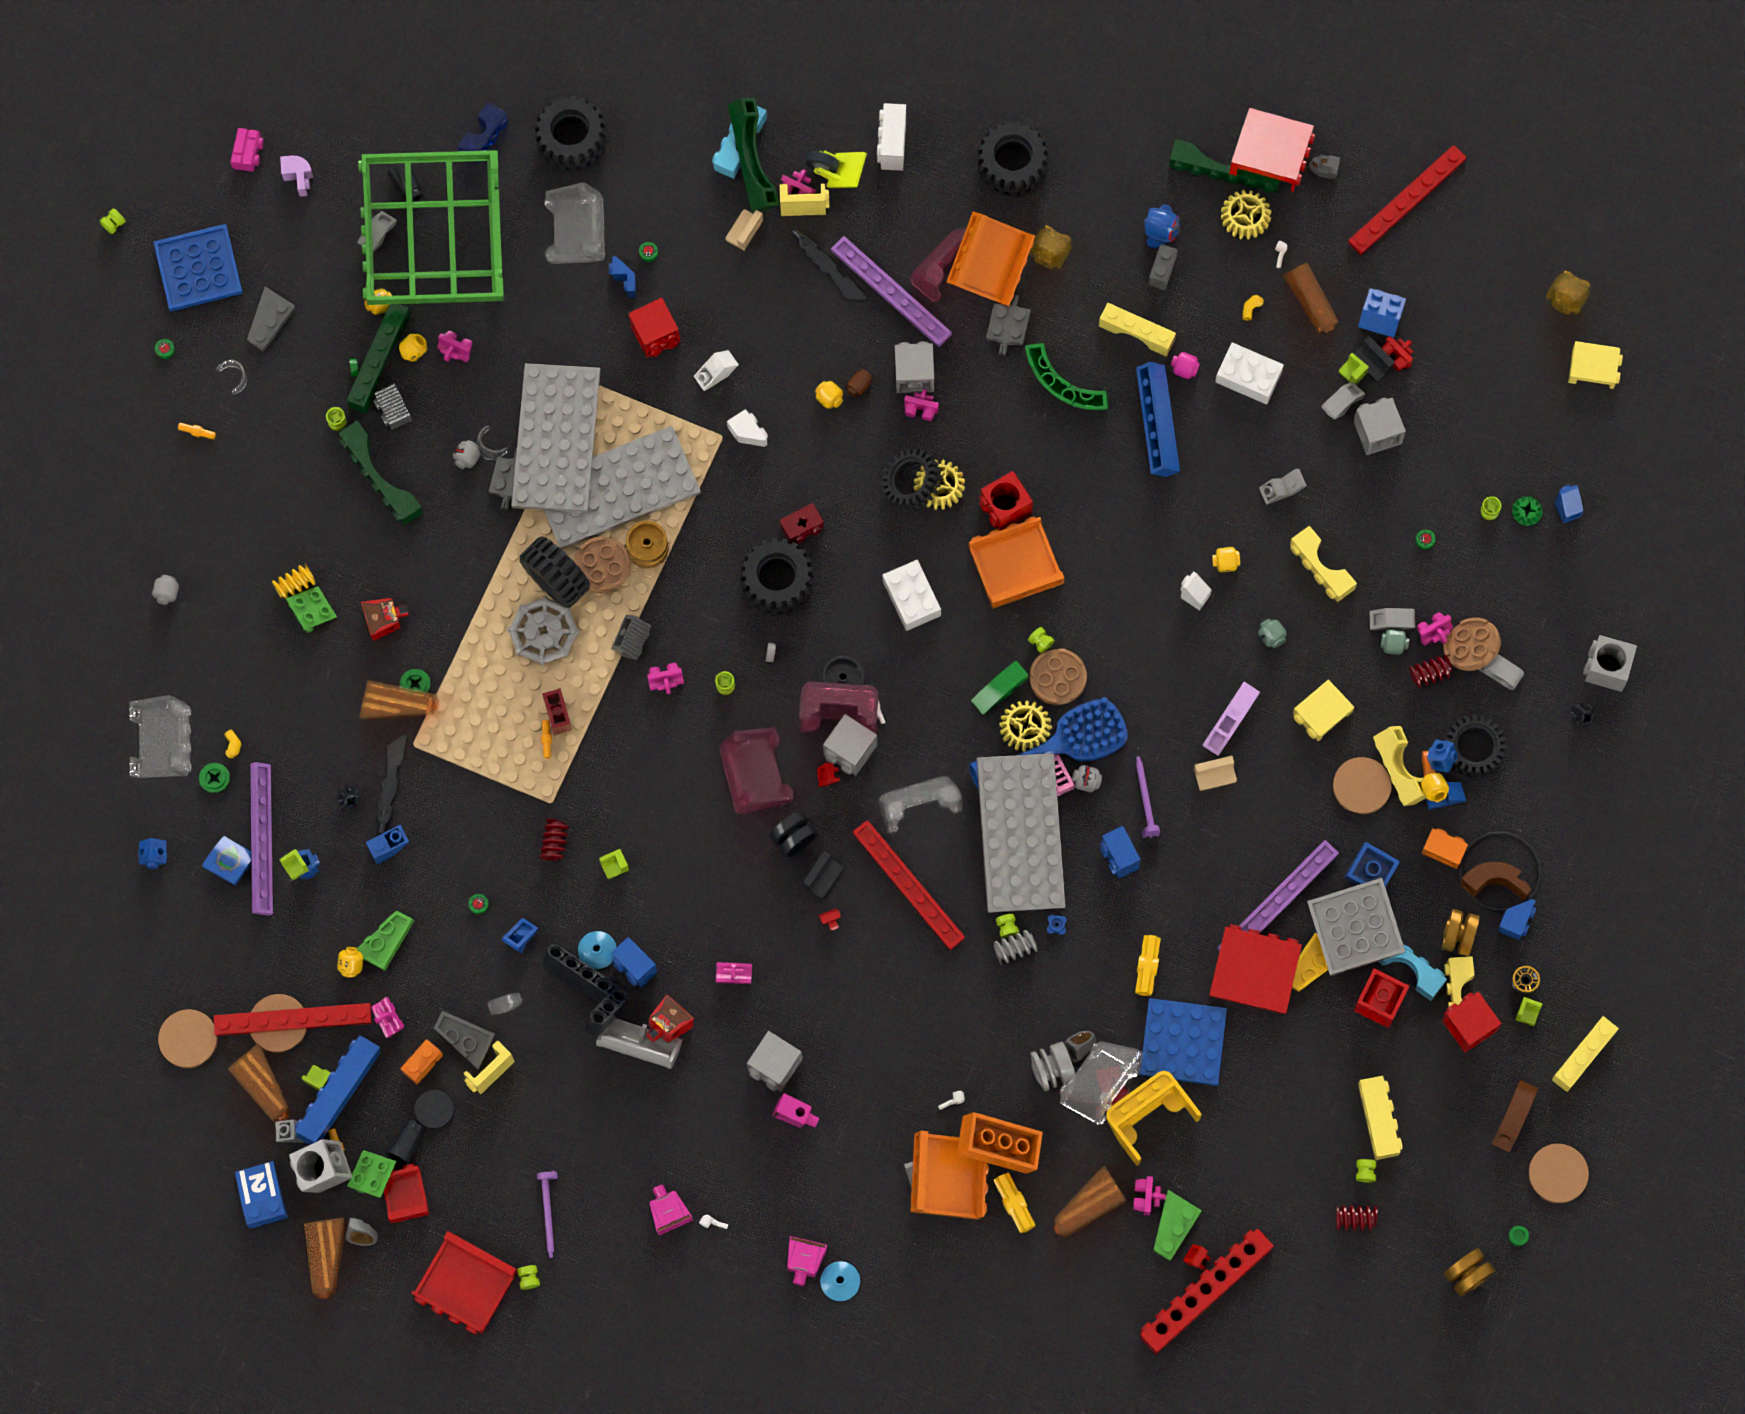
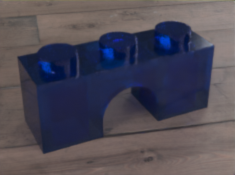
M487 102L477 116L479 124L484 126L486 130L480 135H473L467 131L458 144L459 152L488 151L490 145L495 144L500 130H504L508 124L506 112Z

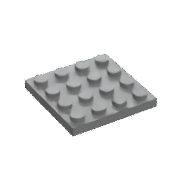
M1382 878L1307 901L1330 976L1406 953Z

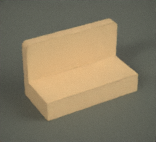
M744 209L726 236V241L745 250L761 225L763 214L757 210L753 214Z
M1233 756L1195 764L1194 772L1200 791L1237 782L1233 767Z

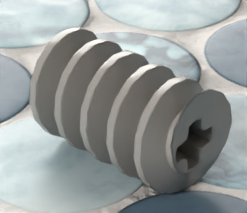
M1023 930V937L1020 933H1016V939L1010 935L1008 942L1005 938L1001 939V945L998 941L994 942V950L1001 965V959L1009 963V956L1016 960L1017 953L1021 958L1023 957V951L1030 955V948L1038 952L1033 936L1027 930Z

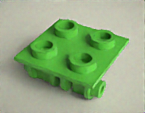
M318 586L286 598L289 607L293 610L298 622L301 623L303 630L307 631V633L312 632L314 626L337 618Z
M363 1150L352 1174L353 1178L350 1179L347 1186L356 1189L360 1193L365 1192L381 1198L396 1161Z

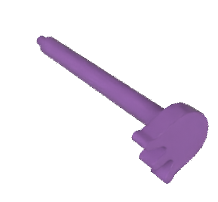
M1136 757V767L1148 825L1142 832V838L1147 836L1149 838L1153 836L1159 837L1160 829L1158 825H1154L1143 763L1140 757Z
M554 1171L537 1173V1180H542L549 1258H553L554 1243L548 1180L557 1179V1172Z

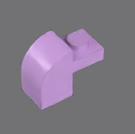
M299 156L280 157L283 180H297V189L300 197L307 196V189H310L309 179L313 178L309 163Z

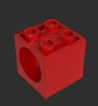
M663 298L628 313L630 327L646 358L658 356L661 351L667 348H675L680 343L679 329Z
M1014 471L980 490V508L990 516L989 521L993 528L997 527L1000 531L1004 530L1010 524L1017 523L1032 514L1033 501ZM1000 495H1009L1016 500V506L1010 510H1001L996 508L993 502Z
M1373 969L1355 1006L1354 1012L1389 1028L1407 993L1409 985Z
M1471 992L1462 998L1463 1001L1459 1005L1454 1003L1448 1007L1442 1020L1464 1053L1496 1033L1502 1024L1479 992L1474 995Z

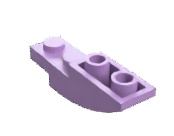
M1243 682L1202 746L1219 756L1260 692L1246 682Z

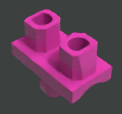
M803 169L801 173L794 171L793 176L798 178L797 181L785 175L782 176V184H787L788 195H791L794 186L800 189L798 194H815V189L803 184V182H811V178L806 176L807 170Z
M448 331L445 335H439L437 349L445 354V361L449 362L454 358L466 363L468 362L472 341L465 338L460 343L456 341L457 335L452 331Z
M923 389L922 394L915 392L914 397L905 396V415L915 417L916 410H922V419L931 422L934 415L938 414L939 403L932 402L933 396L927 395V389Z
M1438 612L1432 617L1433 624L1428 625L1426 622L1418 624L1417 629L1420 634L1421 643L1424 646L1440 641L1442 644L1446 643V636L1451 634L1450 631L1453 629L1451 617L1449 615L1444 616Z
M677 663L668 664V671L660 672L659 667L650 668L647 675L650 690L658 689L659 691L666 689V693L671 694L670 688L684 684L682 670L678 668Z
M717 962L716 983L751 984L752 964Z
M385 997L371 1007L376 1017L374 1021L377 1024L379 1023L386 1038L391 1037L404 1028L402 1021L399 1020L395 1012L393 1003L390 1002L388 997Z
M1147 1176V1179L1135 1181V1191L1145 1192V1199L1134 1198L1133 1210L1144 1212V1215H1150L1151 1199L1154 1200L1155 1207H1160V1200L1166 1199V1195L1161 1194V1187L1155 1186V1193H1152L1153 1177Z

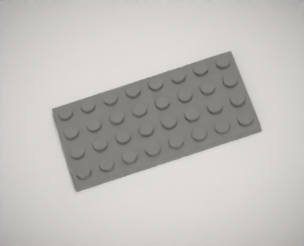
M525 363L512 508L588 513L600 368Z
M669 426L593 457L588 513L544 510L557 543L562 550L699 495L701 491L674 428Z
M1054 753L976 758L988 913L1065 908Z

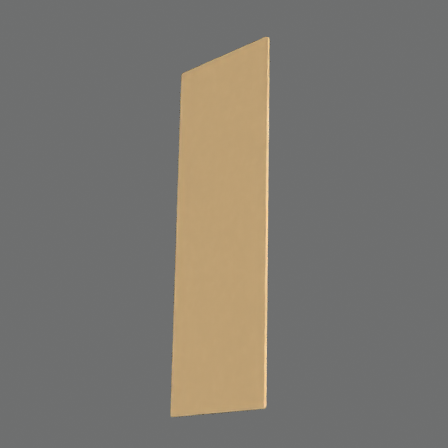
M599 386L593 457L673 426L700 488L723 438L718 433ZM696 496L592 538H611L622 543L627 549L626 536L630 528L638 522L652 521L662 526L666 532L669 556ZM525 509L413 744L415 748L551 804L555 800L622 656L611 650L624 617L625 615H635L640 618L668 556L663 563L649 569L637 566L630 559L631 570L629 576L619 588L606 593L588 590L570 607L576 627L580 631L568 652L569 656L540 666L539 663L521 655L518 656L515 653L516 649L508 632V627L511 626L521 604L525 605L537 601L544 596L555 601L527 574L519 562L520 555L538 537H546L557 546L559 545L544 510ZM592 538L564 548L562 551L574 561L579 547ZM543 606L528 612L531 615H534L536 612H542ZM547 607V612L555 616H558L561 613L557 610ZM525 615L518 628H524L528 620ZM564 617L560 621L563 629H569ZM546 627L539 629L541 636L544 633H549ZM518 634L522 645L526 644L525 635ZM569 635L563 636L559 644L561 647L564 646ZM532 647L527 649L540 656V651ZM550 648L548 649V651H545V655L556 652L558 650L556 648ZM561 688L572 730L554 735L550 723V734L552 735V744H550L551 758L544 759L543 744H541L542 720H549L542 693Z

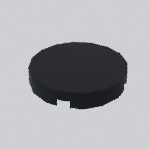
M429 1090L417 1099L415 1115L419 1123L424 1127L440 1129L452 1120L454 1105L451 1098L445 1092Z

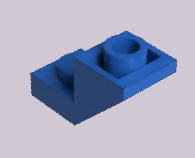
M612 256V263H609V274H613L614 281H624V291H627L628 298H636L635 273L619 258Z

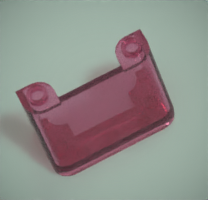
M966 228L953 230L911 274L912 284L934 303L941 298L938 287L944 276L942 269L957 255Z
M824 682L805 683L801 690L800 732L816 731L820 726L821 718L841 720L846 714L877 735L879 702L877 689L868 685Z
M775 727L734 731L721 743V756L734 807L738 814L750 813L790 803L793 800L792 788L788 784L782 785L773 751L780 741Z

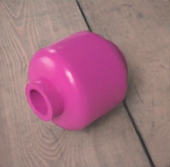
M1181 352L1179 356H1174L1171 366L1174 367L1173 373L1185 379H1190L1192 376L1195 377L1200 365L1196 356Z

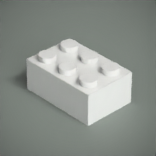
M884 103V109L880 110L877 163H881V170L903 171L906 104Z
M1231 343L1217 373L1216 383L1268 404L1282 374L1284 365L1235 343Z
M918 560L883 574V583L906 631L941 616V608Z

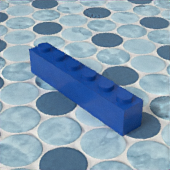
M1148 362L1137 367L1136 371L1151 474L1168 477L1180 472L1166 369L1165 365Z
M362 1036L351 1042L348 1048L349 1052L346 1056L343 1055L341 1057L337 1070L330 1073L325 1088H320L316 1095V1101L314 1104L311 1103L306 1109L304 1119H300L297 1122L295 1132L298 1139L311 1145L325 1137L380 1055L379 1046Z

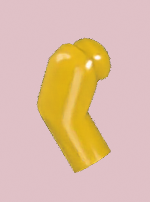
M1254 295L1244 303L1243 320H1252L1253 309L1256 306H1262L1264 303L1262 297Z
M229 730L224 734L230 742L225 753L228 758H234L240 752L241 741L233 730Z

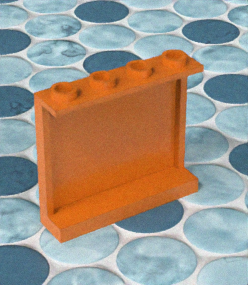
M972 212L947 283L1009 306L1013 300L1016 286L1020 281L1022 270L1027 263L1030 249L1033 247L1035 235L991 219L983 214Z
M1030 517L1024 523H1013L1004 530L996 529L987 536H976L969 541V550L992 609L1064 584L1063 573L1059 570L1041 524V517Z
M928 1131L915 1133L910 1212L969 1219L984 1217L987 1212L985 1195L988 1191L986 1175L989 1171V1165L983 1161L958 1155L959 1137L928 1134Z

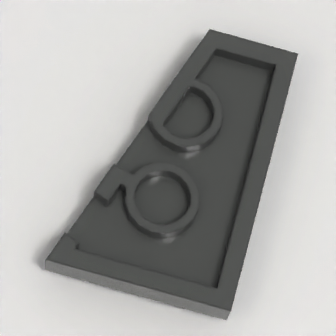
M264 287L247 338L248 343L264 352L296 309L295 305L267 287Z
M445 1011L441 1012L434 1027L438 1033L480 1070L496 1036L494 1033Z

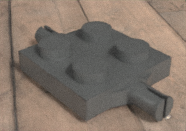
M1015 294L1009 306L994 303L986 339L1000 344L998 354L1001 356L1002 354L1006 356L1008 346L1024 345L1031 309L1018 307L1019 296H1015Z
M517 448L513 459L497 457L489 488L490 495H496L503 499L500 509H505V511H508L510 500L513 497Z

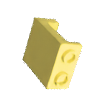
M780 184L781 216L826 215V208H829V190H825V184H821L820 194L788 195L787 184Z
M1575 341L1568 383L1576 384L1577 380L1607 384L1610 385V389H1614L1615 384H1619L1620 372H1617L1623 355H1619L1620 348Z
M1328 679L1294 708L1293 717L1299 725L1303 724L1306 727V732L1312 739L1316 738L1320 741L1322 736L1345 716L1348 717L1353 713L1354 706Z
M498 1040L492 1045L497 1057L477 1077L473 1078L467 1071L464 1072L466 1077L464 1081L471 1091H478L482 1094L515 1062L512 1054Z

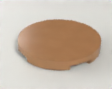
M595 537L586 541L579 547L574 559L575 564L580 567L581 571L589 579V590L598 593L611 592L619 588L627 580L631 570V561L627 549L622 543L611 538Z
M1469 618L1461 621L1459 625L1452 629L1451 634L1446 636L1447 642L1443 645L1444 653L1448 656L1451 665L1460 670L1471 671L1480 669L1494 660L1500 650L1501 637L1496 627L1488 622V620Z
M1059 648L1043 652L1035 659L1031 666V688L1039 699L1048 704H1069L1075 701L1085 689L1087 682L1086 668L1083 661L1069 650Z
M1366 757L1353 758L1343 763L1337 770L1333 780L1334 796L1338 803L1346 810L1361 815L1371 814L1381 809L1387 802L1391 792V779L1387 770L1379 762Z
M274 994L260 1000L251 1012L300 1009L303 1006L291 996ZM307 1029L250 1034L262 1049L273 1053H282L299 1045L304 1039Z
M187 1009L178 1011L165 1020L159 1031L158 1042L162 1054L170 1063L181 1068H194L204 1064L215 1052L218 1036H215L214 1023L207 1015L197 1010Z
M1551 1144L1543 1147L1534 1155L1529 1165L1528 1176L1531 1186L1542 1199L1552 1203H1567L1577 1198L1583 1192L1588 1182L1589 1171L1584 1157L1576 1149L1565 1144Z

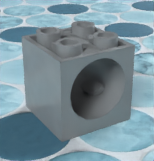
M902 342L899 345H895L897 393L922 392L923 389H927V392H934L933 343L919 342L917 344Z
M1381 398L1374 404L1369 405L1366 403L1359 406L1356 410L1354 425L1366 455L1402 444L1406 431L1393 398Z
M1599 635L1597 641L1593 640L1588 653V657L1591 658H1588L1584 668L1585 682L1622 692L1628 681L1637 646ZM1600 655H1611L1619 661L1621 669L1614 672L1606 671L1599 665L1597 657Z
M845 714L823 744L825 759L830 763L840 765L845 773L849 775L852 773L856 776L877 747V735Z
M768 1031L747 1062L749 1075L757 1081L760 1079L765 1081L769 1089L781 1092L801 1063L802 1052Z
M322 1139L289 1155L291 1168L295 1171L296 1182L302 1192L321 1193L353 1178L340 1141ZM321 1156L324 1162V1169L321 1176L317 1178L315 1164Z

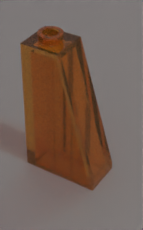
M1308 262L1283 275L1318 333L1323 330L1327 333L1335 329L1334 324L1338 323V320Z
M368 680L359 718L372 720L432 715L439 706L438 695Z
M256 1044L229 1067L228 1070L276 1125V1122L285 1121L289 1116L288 1113L291 1111L263 1049L259 1044Z
M1105 1166L1091 1178L1054 1218L1055 1225H1053V1229L1058 1236L1062 1235L1063 1239L1125 1203L1124 1196Z
M344 1218L304 1224L312 1293L318 1299H326L330 1297V1294H335L346 1229Z

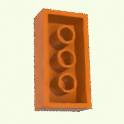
M973 1112L962 1117L957 1154L1027 1174L1036 1171L1038 1168L1043 1132Z

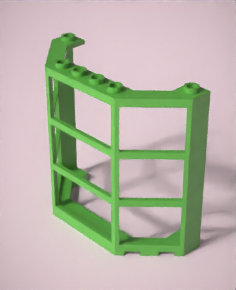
M498 150L362 154V160H358L359 172L363 173L364 207H361V218H365V225H361L362 236H365L366 243H362V254H366V261H363V273L367 272V288H363V299H367V305L503 301L499 189H495V187H499ZM487 161L489 200L453 201L452 162ZM446 162L448 201L412 202L411 163ZM405 163L407 202L371 203L369 164ZM489 206L491 270L456 271L454 207ZM448 207L450 271L415 272L412 208ZM407 208L409 272L374 273L371 209ZM492 276L493 293L457 294L456 277ZM451 277V294L415 295V278ZM409 279L410 295L374 296V280Z

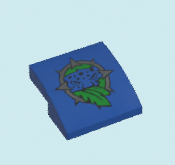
M223 836L208 855L202 867L236 886L244 872L248 871L252 864V852Z

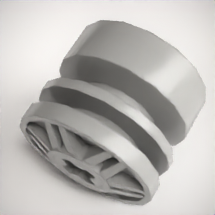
M1062 1041L1050 1045L1051 1055L1047 1056L1043 1048L1040 1049V1059L1036 1051L1030 1053L1034 1075L1044 1091L1049 1090L1048 1081H1050L1053 1088L1057 1087V1077L1060 1078L1063 1084L1076 1080L1071 1059Z

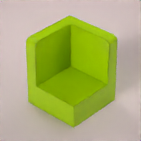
M1351 353L1348 361L1339 369V373L1349 382L1357 385L1367 374L1369 366Z
M296 849L279 859L292 881L309 871Z
M621 849L599 858L607 879L629 871Z
M1524 997L1515 1020L1534 1027L1542 1003Z
M313 1065L307 1076L303 1075L301 1079L319 1091L321 1087L325 1088L327 1085V1079L331 1072Z

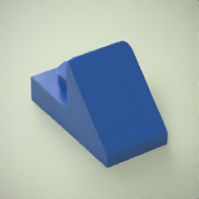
M1447 782L1449 792L1446 798L1440 802L1429 801L1425 798L1428 810L1466 802L1461 782Z
M522 918L502 938V941L522 953L526 943L537 933L538 927Z

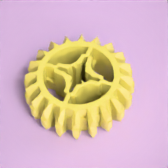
M1243 190L1242 195L1237 191L1235 192V197L1230 195L1228 197L1229 201L1225 200V207L1221 209L1223 213L1221 214V220H1224L1223 226H1228L1227 232L1233 231V237L1239 234L1240 240L1243 238V235L1248 240L1250 235L1256 238L1257 232L1262 235L1263 229H1267L1268 223L1271 221V217H1269L1271 210L1268 209L1269 203H1265V197L1259 199L1260 194L1257 193L1254 196L1252 190L1249 194H1246L1245 190ZM1238 205L1239 211L1232 216L1231 211ZM1257 214H1261V219L1256 224H1253V218Z
M943 459L941 464L938 465L941 468L940 475H942L943 485L937 487V495L931 494L934 498L932 501L926 499L927 507L929 508L933 504L935 510H937L938 506H941V509L944 510L946 504L951 508L952 502L957 504V497L962 498L963 494L961 491L965 490V486H963L965 479L961 478L963 473L957 472V466L952 468V462L945 465V460ZM923 466L921 467L922 472L916 473L918 478L914 479V483L917 484L914 486L915 491H918L925 481L926 475ZM948 475L955 483L954 488L946 481ZM940 494H947L946 496L938 497Z
M1019 701L1017 708L1012 704L1011 710H1005L1006 715L1001 716V720L1004 722L1000 723V727L1004 729L1000 730V734L1005 735L1003 740L1009 741V747L1015 744L1016 751L1019 750V747H1022V751L1026 752V747L1033 749L1034 745L1037 747L1040 745V742H1046L1045 737H1050L1048 731L1052 728L1049 725L1051 719L1046 718L1048 712H1042V706L1036 709V703L1033 702L1032 706H1029V701H1025V705L1022 706V703ZM1027 713L1024 718L1016 717L1019 714ZM1033 715L1040 721L1042 728H1038L1032 722ZM1028 721L1029 727H1027V729H1024L1023 732V725L1027 724ZM1010 724L1019 730L1018 737L1012 733ZM1037 734V736H1035L1032 739H1025L1027 735Z

